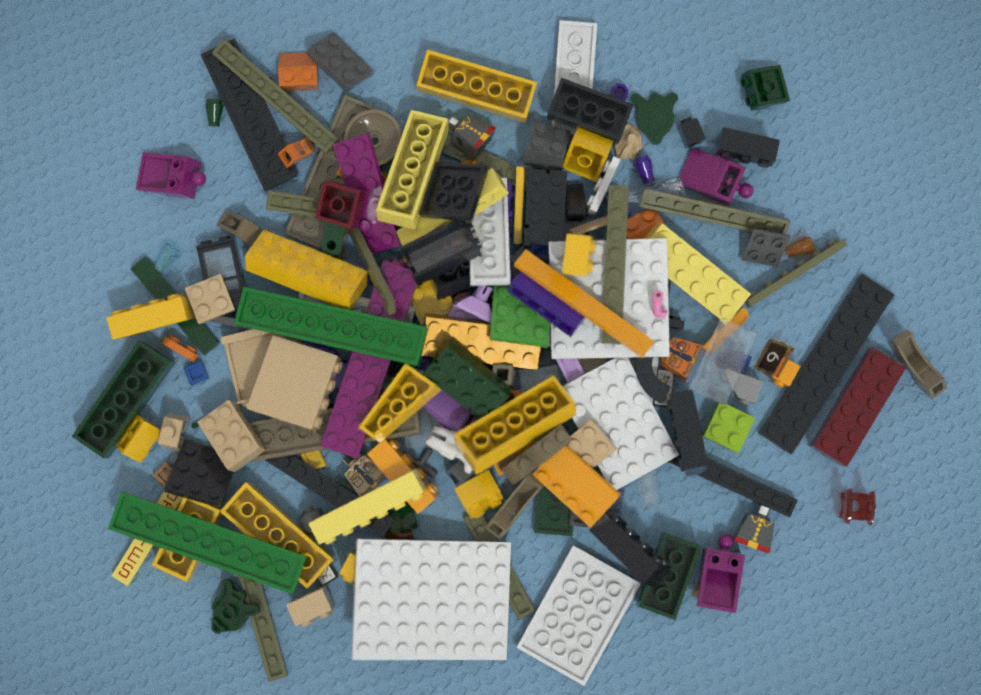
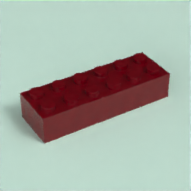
M875 348L867 349L809 447L838 465L847 467L906 367Z

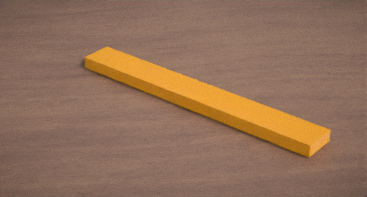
M525 250L514 263V267L641 358L645 356L655 342L528 250Z

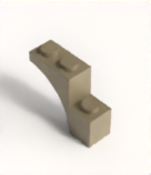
M908 329L898 334L892 340L899 363L914 375L917 387L931 399L935 398L947 389L944 377L927 360L918 347L913 334Z
M560 424L501 470L513 485L536 467L546 462L571 442L572 438Z
M533 472L526 475L484 527L499 540L544 486L532 475Z

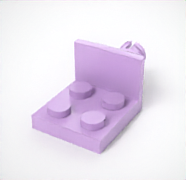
M478 285L473 295L468 294L457 298L447 316L485 320L491 323V310L487 299L493 288L488 285Z

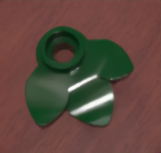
M407 501L404 507L398 509V512H394L392 509L388 510V515L395 519L390 530L396 535L399 534L402 528L414 530L418 527L414 515L416 512Z

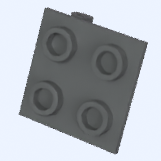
M753 227V229L749 228L748 236L750 238L741 260L778 267L790 235H786L784 232H773V230H761Z

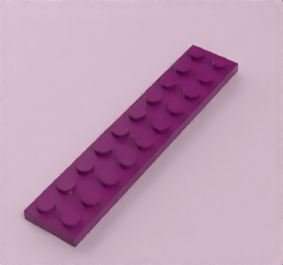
M383 261L380 271L395 299L396 312L388 315L374 287L365 314L405 322L417 283L413 279V273L410 269ZM352 352L321 447L359 459L367 434L358 427L377 403L392 360Z

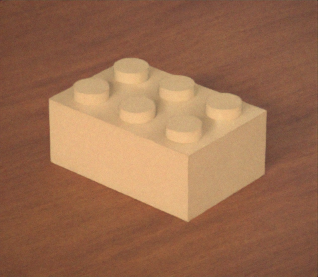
M227 400L197 422L229 471L236 472L266 451V448L239 406L231 400Z

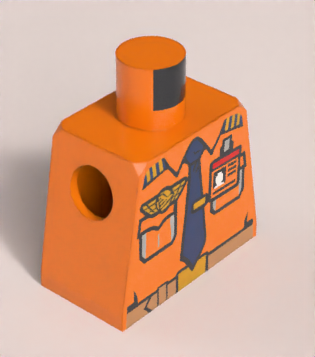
M672 337L669 343L670 356L662 357L660 365L683 382H686L703 346Z

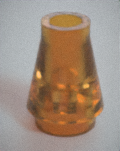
M806 236L786 247L789 258L811 255V252L816 251L812 238H806Z

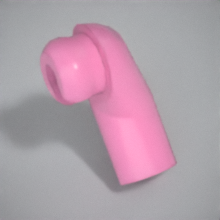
M655 291L652 299L653 315L656 318L664 319L667 309L661 308L663 293Z

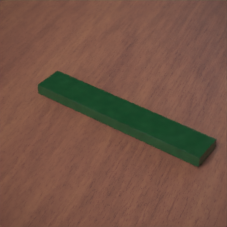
M144 256L130 268L155 299L165 298V301H167V296L177 294L147 257ZM196 318L177 323L203 355H207L219 344L204 324H198Z

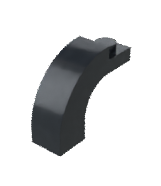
M637 357L636 374L641 387L651 398L662 403L671 387L655 376L652 369L653 357Z

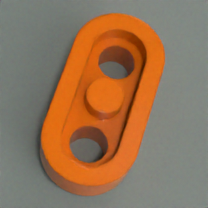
M172 335L169 338L164 337L161 342L162 344L195 362L198 357L195 348L188 344L186 347L179 344L181 340Z

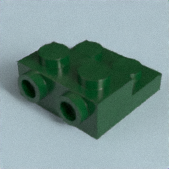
M781 65L751 69L741 74L740 85L742 88H745V103L747 106H750L751 111L790 101Z

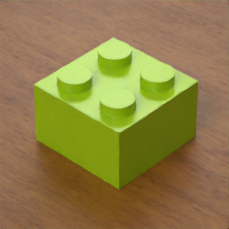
M718 401L705 425L702 437L734 453H739L755 418Z

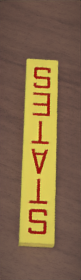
M163 492L157 504L177 510L183 497ZM134 539L111 576L129 586L154 545Z

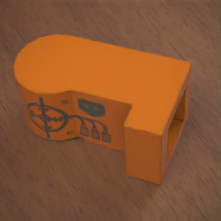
M306 137L299 142L297 141L285 146L278 155L286 168H289L313 154L316 149ZM286 153L291 157V161L286 158Z

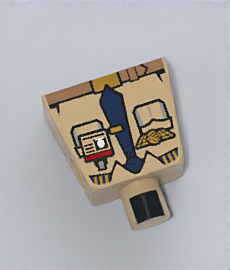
M176 413L166 415L163 419L158 444L164 449L179 452L186 438L190 417Z
M347 455L342 460L350 468L344 475L359 496L372 491L386 477L366 455H363L359 460Z

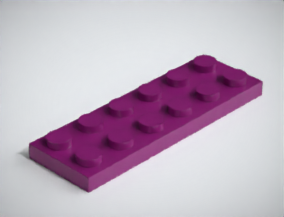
M370 133L333 144L344 183L367 190L358 227L371 253L401 246L402 244L396 233L398 231L397 225L378 221L376 208L385 183Z

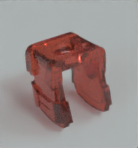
M852 489L841 492V512H839V518L843 519L847 524H850V520L867 521L869 526L872 525L876 512L874 491L869 492V494L852 493ZM853 501L859 503V509L856 512H852Z

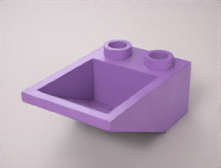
M443 390L423 406L449 431L459 432L479 420L470 413V407L466 410Z

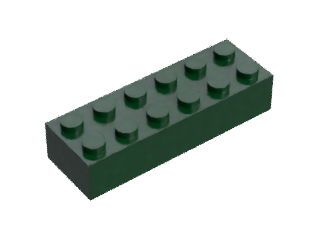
M138 340L71 437L102 458H110L116 449L115 446L137 414L140 415L175 362L144 341Z

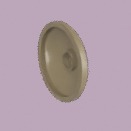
M375 109L363 111L353 117L345 130L344 141L370 133L371 140L378 139V143L373 144L379 166L390 162L395 157L402 137L397 121L390 114Z

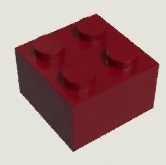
M331 180L324 181L315 219L350 229L358 228L367 190Z

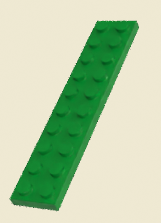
M243 287L234 322L237 326L418 367L428 332L427 327L247 287Z
M123 491L120 493L108 526L109 530L290 594L295 592L307 558L305 555Z

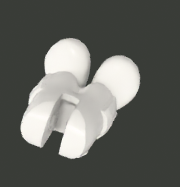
M434 426L431 431L433 436H428L425 443L450 460L455 459V457L460 459L464 463V471L471 474L472 468L455 445L454 434L457 432Z

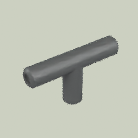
M427 447L420 459L411 455L414 459L412 463L417 468L421 467L426 474L433 478L436 477L438 471L426 464L433 453L432 449Z

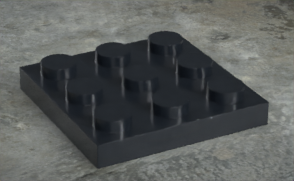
M435 162L419 215L422 218L473 221L489 168L484 164Z
M184 440L164 487V492L221 508L235 472L227 470L214 448Z

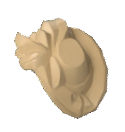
M626 124L619 144H615L616 158L621 160L630 158V161L633 162L635 157L639 155L643 147L642 136L635 126Z

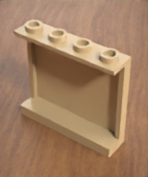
M255 329L220 337L222 345L225 347L237 396L236 404L242 405L243 408L247 407L273 335L299 344L303 340Z
M273 335L246 409L309 429L316 433L317 428L319 429L322 425L323 418L321 416L323 410H326L329 405L328 396L330 391L332 392L335 388L336 381L334 379L336 374L341 371V358L337 355Z

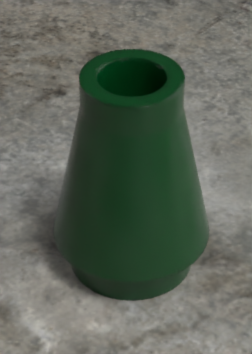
M207 99L205 108L208 126L220 127L224 107L220 99Z

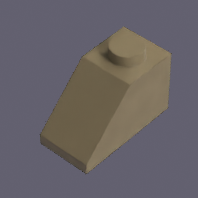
M227 209L217 224L221 229L251 245L258 238L262 229Z

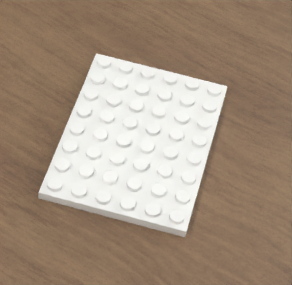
M356 539L351 659L507 660L511 542Z

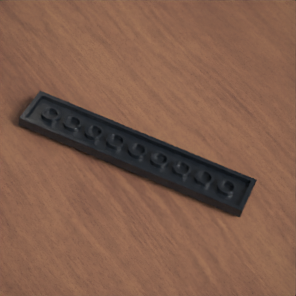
M864 274L859 276L758 434L787 453L792 454L894 297L893 293Z

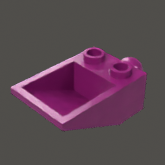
M691 149L676 182L677 185L724 205L730 204L735 191H738L742 198H750L754 193L751 184H739L746 167ZM733 174L735 178L732 180L731 177L728 178V175ZM725 191L727 196L720 194V192Z
M143 153L136 190L178 198L195 199L197 186H203L207 178L200 171L202 162L193 158Z
M722 534L718 538L720 550L703 547L697 606L736 613L745 555L728 552V549L732 547L734 542L729 534ZM713 556L718 557L716 563L712 562ZM733 559H736L735 567L731 565Z

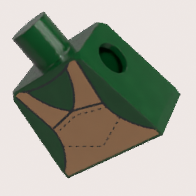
M327 222L320 251L334 258L342 256L348 239L349 228ZM333 241L336 243L335 249H333L331 246V243Z

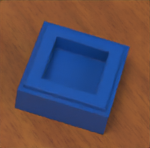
M203 361L183 367L191 386L209 379Z

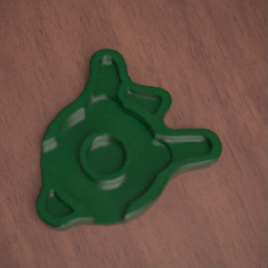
M637 93L633 94L630 98L637 111L636 122L638 129L649 138L650 143L653 145L660 144L663 137L671 130L674 124L673 107L678 100L676 93H670L665 97L652 93L649 101H646Z
M230 578L223 580L221 594L214 600L211 607L214 616L211 629L216 634L236 631L246 624L250 616L261 612V607L258 603L245 602L247 593L236 589L233 580Z

